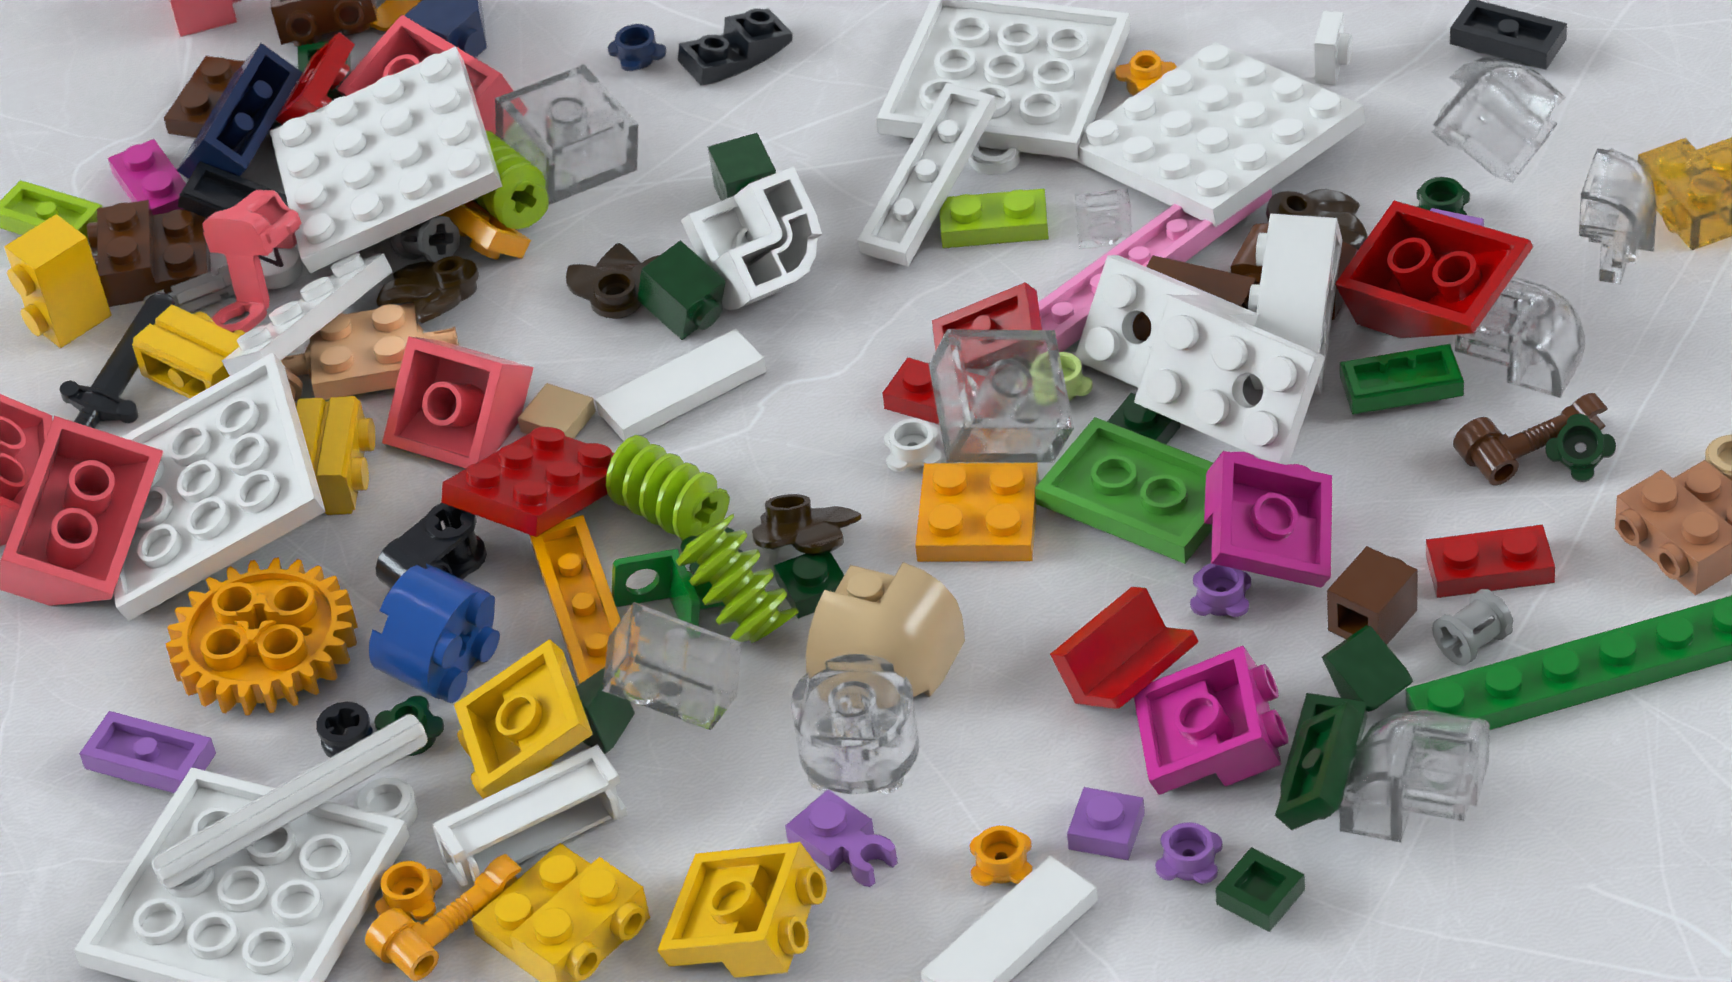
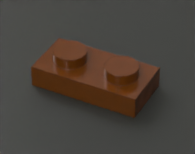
M205 56L163 118L167 133L196 138L231 78L245 61Z

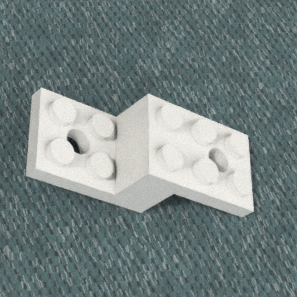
M1107 255L1075 354L1081 363L1137 387L1138 391L1134 403L1261 459L1288 465L1326 357L1255 327L1258 314L1119 255ZM1140 312L1145 313L1151 322L1150 336L1143 343L1135 337L1132 328L1134 318ZM1251 374L1257 376L1263 385V396L1256 406H1252L1246 401L1242 390L1245 379Z

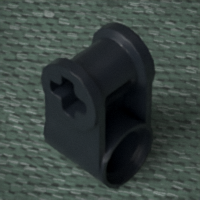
M444 503L436 505L424 518L402 536L391 541L382 550L375 567L376 576L382 583L392 588L395 582L409 568L419 565L427 569L426 564L463 580L469 574L479 569L487 556L484 541L474 531L477 523L476 516ZM441 521H443V523H444V526H445V529H444V530L442 529ZM468 546H469V549H470V552H471V555H470V556L468 555V552H467V547H468Z

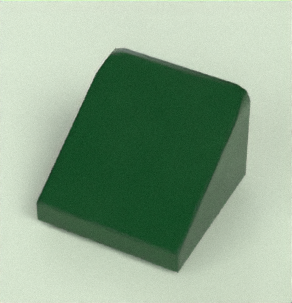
M1364 626L1322 656L1340 698L1367 702V712L1377 709L1413 682L1408 670L1371 626Z
M611 663L576 686L593 734L583 742L590 747L598 745L604 754L608 753L615 746L635 714L616 667Z

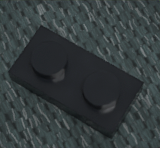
M1469 0L1450 27L1451 45L1544 70L1548 68L1567 40V23L1480 0Z

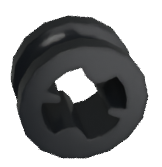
M347 701L331 705L319 715L316 721V730L321 739L322 749L326 756L330 758L374 733L366 709L354 702Z

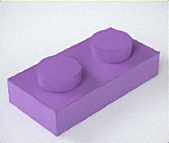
M109 711L79 755L84 768L87 770L175 793L191 767L205 771L216 755V751L210 737Z

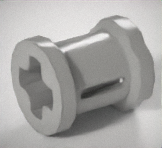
M1480 589L1470 596L1469 605L1453 616L1444 614L1434 621L1432 626L1433 637L1439 649L1450 661L1457 665L1465 666L1476 659L1477 650L1492 639L1502 640L1513 632V617L1509 608L1500 597L1488 589Z

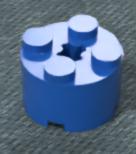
M426 564L427 569L416 565L409 568L395 582L382 603L379 611L388 615L382 633L372 629L369 641L370 662L375 669L434 698L454 703L460 698L465 689L468 671L477 661L487 662L497 649L500 633L492 628L495 613V597L488 591L439 568Z

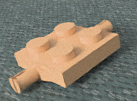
M414 303L402 305L387 304L373 310L349 314L340 313L310 337V343L305 353L286 356L281 362L284 367L290 369L296 376L309 374L315 398L327 400L330 397H345L396 388L408 336L441 340L458 346L459 343L455 327L424 333L419 325Z

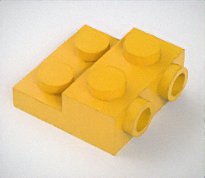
M550 639L454 704L461 729L457 731V737L465 752L471 757L475 772L471 774V780L483 799L553 766V761L593 735L564 652Z
M801 842L697 853L694 855L657 951L669 967L723 962L734 978L788 973L794 954H802L807 949L809 931L806 921L812 905L821 904L825 899L827 885L824 873L816 865Z
M559 843L476 914L471 921L476 936L538 981L579 982L590 977L600 962L624 941L634 938L640 932L644 923L650 919L643 886L601 857H598L590 864Z

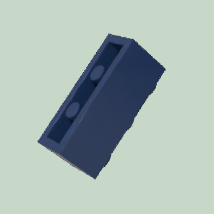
M260 43L231 78L176 171L189 179L199 161L240 177L249 166L303 72Z

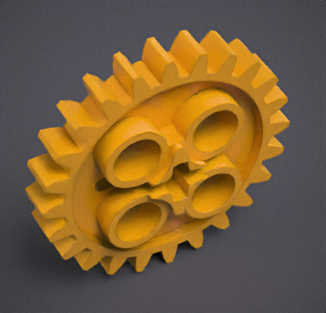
M279 557L271 561L268 569L260 570L255 560H250L248 571L243 574H239L236 569L230 566L227 568L228 580L222 583L208 577L206 582L209 591L206 594L190 591L188 596L192 607H177L175 613L179 623L170 624L167 627L171 641L166 643L170 663L177 682L182 681L186 694L190 696L198 693L201 705L204 707L218 700L222 713H227L236 703H241L244 714L250 715L256 704L263 702L269 713L275 712L277 700L285 698L291 705L296 706L298 705L297 692L304 689L311 694L317 695L320 691L316 680L323 678L335 681L338 677L334 664H349L350 657L347 648L357 645L354 629L358 628L348 591L346 589L340 590L339 582L335 575L325 579L322 567L318 565L305 573L302 560L299 559L294 561L288 569H282Z

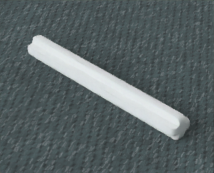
M407 714L160 853L152 860L157 878L166 889H174L419 750L428 742L422 724L414 715Z

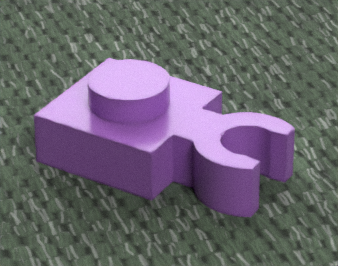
M829 789L785 825L787 841L789 843L801 842L811 858L830 872L843 862H846L851 867L853 878L863 886L871 887L875 884L874 869L868 861L874 859L882 860L892 868L898 864L895 845L887 837L874 834L872 819Z

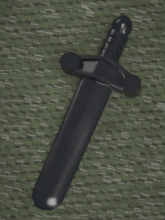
M157 293L151 295L145 301L91 387L78 385L75 381H65L61 384L59 390L62 400L80 411L74 422L95 429L100 421L121 420L124 423H132L137 420L138 411L136 404L131 400L120 398L139 366L132 347L133 338L147 325H154L155 319L170 305H175L173 297L166 293Z

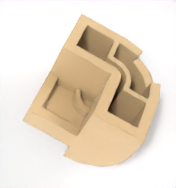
M902 562L895 576L850 565L835 592L823 591L814 612L806 648V673L810 696L861 710L886 713L887 704L907 701L921 693L930 697L945 679L965 642L963 617L955 597L942 582L932 575Z

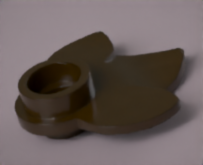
M1317 189L1304 195L1299 192L1284 191L1273 195L1266 207L1268 223L1270 213L1337 218L1342 241L1350 244L1357 250L1360 249L1368 237L1364 225L1355 216L1360 204L1354 198L1342 192L1330 189Z
M617 243L600 259L595 267L581 264L569 265L566 271V283L574 295L590 301L591 307L596 314L612 319L624 318L634 313L642 305L637 300L641 269L659 255L640 262L623 244Z
M448 256L437 262L427 261L409 264L393 273L394 279L383 285L376 302L378 307L387 304L414 302L417 319L423 324L457 306L460 301L472 296L477 289L476 281L478 280L479 272L473 261L459 256Z
M780 495L770 498L765 502V513L760 517L761 525L752 530L754 543L761 548L774 550L785 545H792L801 553L822 554L839 548L844 543L840 528L856 523L862 517L861 513L845 507L811 508V500L805 495Z

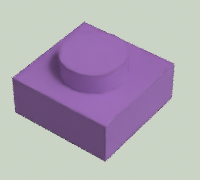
M1083 787L1067 832L1068 849L1129 861L1145 814L1144 798Z

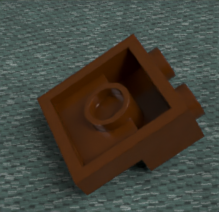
M271 0L270 5L281 45L293 42L294 46L297 47L317 43L323 39V34L341 30L343 35H352L369 29L370 23L377 21V5L375 0Z
M149 200L132 203L124 202L113 206L97 208V222L87 223V234L92 253H98L93 258L109 307L144 301L147 295L164 290L166 294L172 292L171 286L211 272L210 251L203 234V222L207 218L184 209L153 215Z

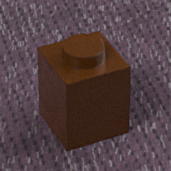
M1366 546L1327 589L1328 631L1347 639L1364 626H1371L1387 645L1417 611L1418 569L1407 565L1396 557L1387 556Z

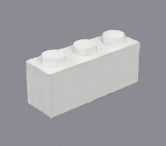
M1270 213L1268 232L1259 233L1256 244V265L1263 266L1260 285H1251L1248 310L1258 314L1255 327L1326 357L1336 291L1335 283L1338 276L1342 247V236L1337 218ZM1326 357L1313 395L1322 394ZM1251 374L1250 378L1254 390L1263 391L1260 379Z

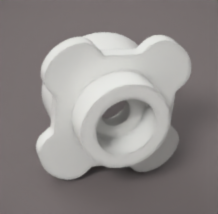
M917 418L905 419L896 423L884 436V444L890 448V455L886 458L888 468L901 472L905 469L918 470L924 468V463H940L942 461V452L936 448L935 443L940 438L939 430L928 422Z

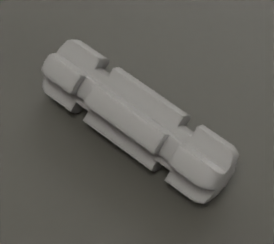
M228 265L218 268L217 275L212 276L211 272H207L171 286L172 292L167 294L173 297L174 306L192 313L222 301L221 295L226 293L228 298L235 296ZM161 290V291L155 292V293H153V294L147 295V296L144 298V303H145V301H146L151 295H154V294H157V293H165L164 290Z

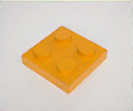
M924 463L915 543L917 562L1033 561L1037 511L1035 487L1039 484L1038 463Z

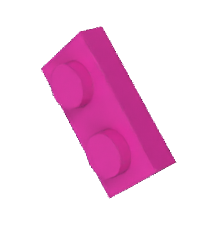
M155 139L133 145L125 151L108 158L112 174L132 202L149 200L153 215L182 209L178 207L179 195L186 183Z

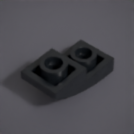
M769 8L751 9L746 13L725 17L722 35H706L697 40L679 43L678 61L703 86L730 78L764 62L790 44L793 33Z

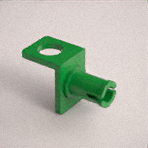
M678 548L616 559L613 562L611 593L616 607L669 598L689 643L698 641L700 610L726 606L724 602L710 605L703 603L702 600L711 589L712 584L708 582L695 586L691 585L689 580L693 576L692 573L687 571L685 565L679 566L676 562L680 556ZM651 569L657 572L656 578L646 587L632 589L626 586L627 579L636 571Z

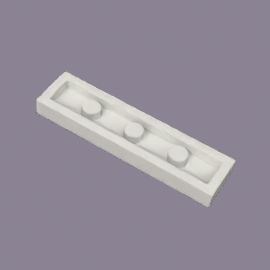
M949 83L945 84L857 239L861 254L907 267L910 265L996 110L994 95Z
M354 253L337 261L331 266L333 271L331 276L317 279L300 290L303 298L299 301L289 302L269 314L271 323L267 326L254 328L237 339L239 348L222 360L229 376L272 352L280 361L283 360L393 272L384 253L364 259L361 258L359 253Z

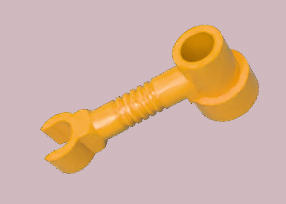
M507 854L500 855L476 878L474 886L463 893L460 898L447 905L446 909L443 908L441 912H438L436 916L431 917L423 924L419 921L416 923L400 908H392L385 911L369 927L365 936V944L384 963H394L412 981L421 980L430 974L438 963L439 953L433 947L448 937L449 933L452 934L459 926L461 927L463 923L468 922V919H472L473 916L478 914L518 879L515 875L522 868Z

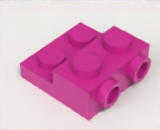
M1223 451L1206 472L1204 523L1212 525L1211 564L1322 588L1331 578L1332 475L1311 471L1308 467L1299 464L1284 465L1258 459L1247 452Z
M1243 645L1155 680L1134 696L1148 780L1158 795L1216 773L1226 787L1282 765L1278 747L1289 743L1288 735L1280 715L1275 709L1270 710L1268 703L1279 697L1277 685L1266 664L1257 666Z

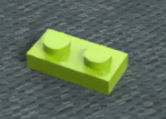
M20 180L0 200V229L23 235L57 214L85 235L88 240L87 223L97 222V208H103V206Z
M1045 188L974 195L962 194L947 197L940 209L942 248L1048 240Z

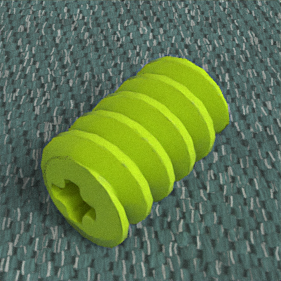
M485 130L502 187L474 199V201L507 228L519 230L530 227L539 221L548 210L549 196L545 188L546 180L543 172L493 132Z
M634 435L627 438L614 453L607 470L606 488L608 496L614 503L627 507L636 515L643 516L651 524L659 525L665 532L677 535L681 541L690 536L697 537L699 534L707 531L722 521L728 511L730 496L726 490L717 488V480L714 475L708 472H700L696 465L684 463L681 457L676 454H667L662 446L650 444L644 436Z
M733 513L689 542L676 562L679 566L697 562L699 567L689 580L692 586L708 582L712 584L711 589L702 601L705 605L724 602L726 606L715 621L718 625L735 621L738 623L739 626L729 638L730 643L737 644L750 641L752 644L785 624L799 613V610L797 608L778 610V607L787 596L784 588L767 592L764 590L773 578L774 573L771 568L752 572L751 569L761 554L758 549L745 552L738 551L748 535L744 529L726 533L725 529L734 518Z

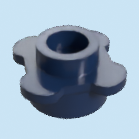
M632 24L623 27L616 33L615 41L608 45V53L610 56L617 57L621 61L620 64L623 70L636 71L648 67L652 64L653 60L663 59L666 56V47L663 44L656 43L655 34L651 27L644 24Z

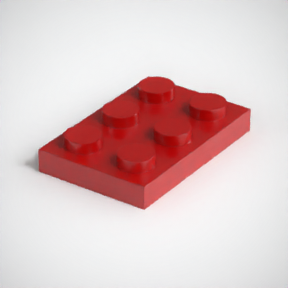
M535 428L529 434L500 448L497 452L443 481L441 503L537 537L608 494L606 475L614 453L606 445L584 443L567 437L562 430L557 428Z

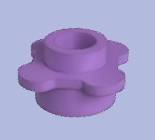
M1210 563L1193 576V585L1197 588L1196 596L1190 600V607L1195 614L1200 616L1213 614L1216 616L1230 615L1231 617H1240L1248 612L1249 601L1245 598V593L1252 585L1251 577L1248 573Z
M1185 822L1173 826L1161 835L1160 841L1163 847V857L1155 864L1156 873L1160 878L1170 881L1178 877L1182 880H1195L1200 884H1206L1217 877L1218 867L1214 864L1215 855L1223 847L1222 839L1218 834L1210 832L1200 824Z

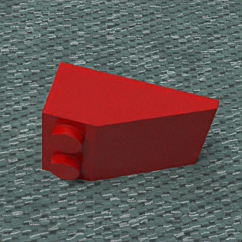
M1394 200L1340 275L1335 286L1357 325L1398 338L1471 334L1476 331L1532 250L1533 245L1529 239Z

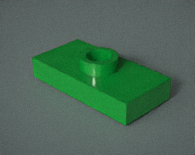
M1450 344L1339 362L1340 379L1352 415L1464 396V380Z

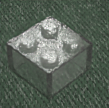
M585 64L495 98V135L543 172L546 180L545 188L549 196V205L637 170L639 124Z
M947 329L929 363L946 463H1054L1074 430L1055 330Z

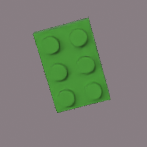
M1094 417L1035 487L1036 504L1186 564L1212 531V525L1204 523L1206 472L1213 462Z

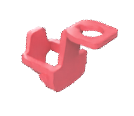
M255 190L235 206L214 212L203 222V234L210 253H222L226 256L237 301L219 310L212 317V320L216 325L230 332L235 330L248 332L267 316L270 300L259 255L268 256L274 248L291 249L297 245L295 231L302 224L298 212L287 207L279 194L274 190ZM246 311L249 312L245 319L237 323L224 324L231 318L241 316Z

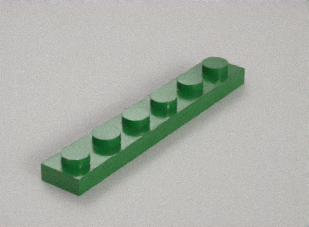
M1732 595L1406 688V706L1428 748L1732 661Z

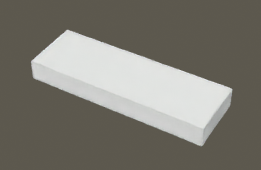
M734 329L595 399L597 411L615 433L625 441L631 436L643 435L765 373V360L737 329Z
M1047 857L921 971L922 982H1010L1098 901L1097 887L1053 857Z

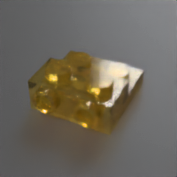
M1732 137L1700 149H1696L1686 138L1638 154L1637 170L1633 174L1635 189L1639 197L1644 201H1649L1662 216L1670 232L1677 233L1691 250L1732 236Z

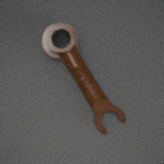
M1588 393L1578 398L1572 405L1566 407L1561 412V415L1510 437L1507 434H1502L1490 418L1479 417L1465 424L1457 432L1453 440V447L1469 466H1476L1491 485H1501L1516 474L1519 468V463L1516 459L1543 448L1549 439L1557 438L1570 416L1584 414L1589 417L1590 422L1602 430L1606 425L1597 414L1607 411L1608 408L1596 393Z

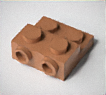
M1706 460L1696 464L1675 478H1672L1661 469L1617 495L1615 529L1626 543L1636 546L1657 563L1667 577L1677 580L1696 596L1732 574V481Z

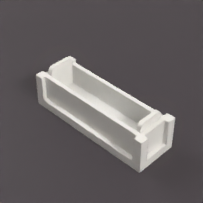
M598 745L580 752L433 823L442 861L462 893H465L474 886L476 878L484 872L486 867L500 855L507 854L519 864L611 818L618 820L627 816L626 806L617 795L615 787L621 784L620 777Z

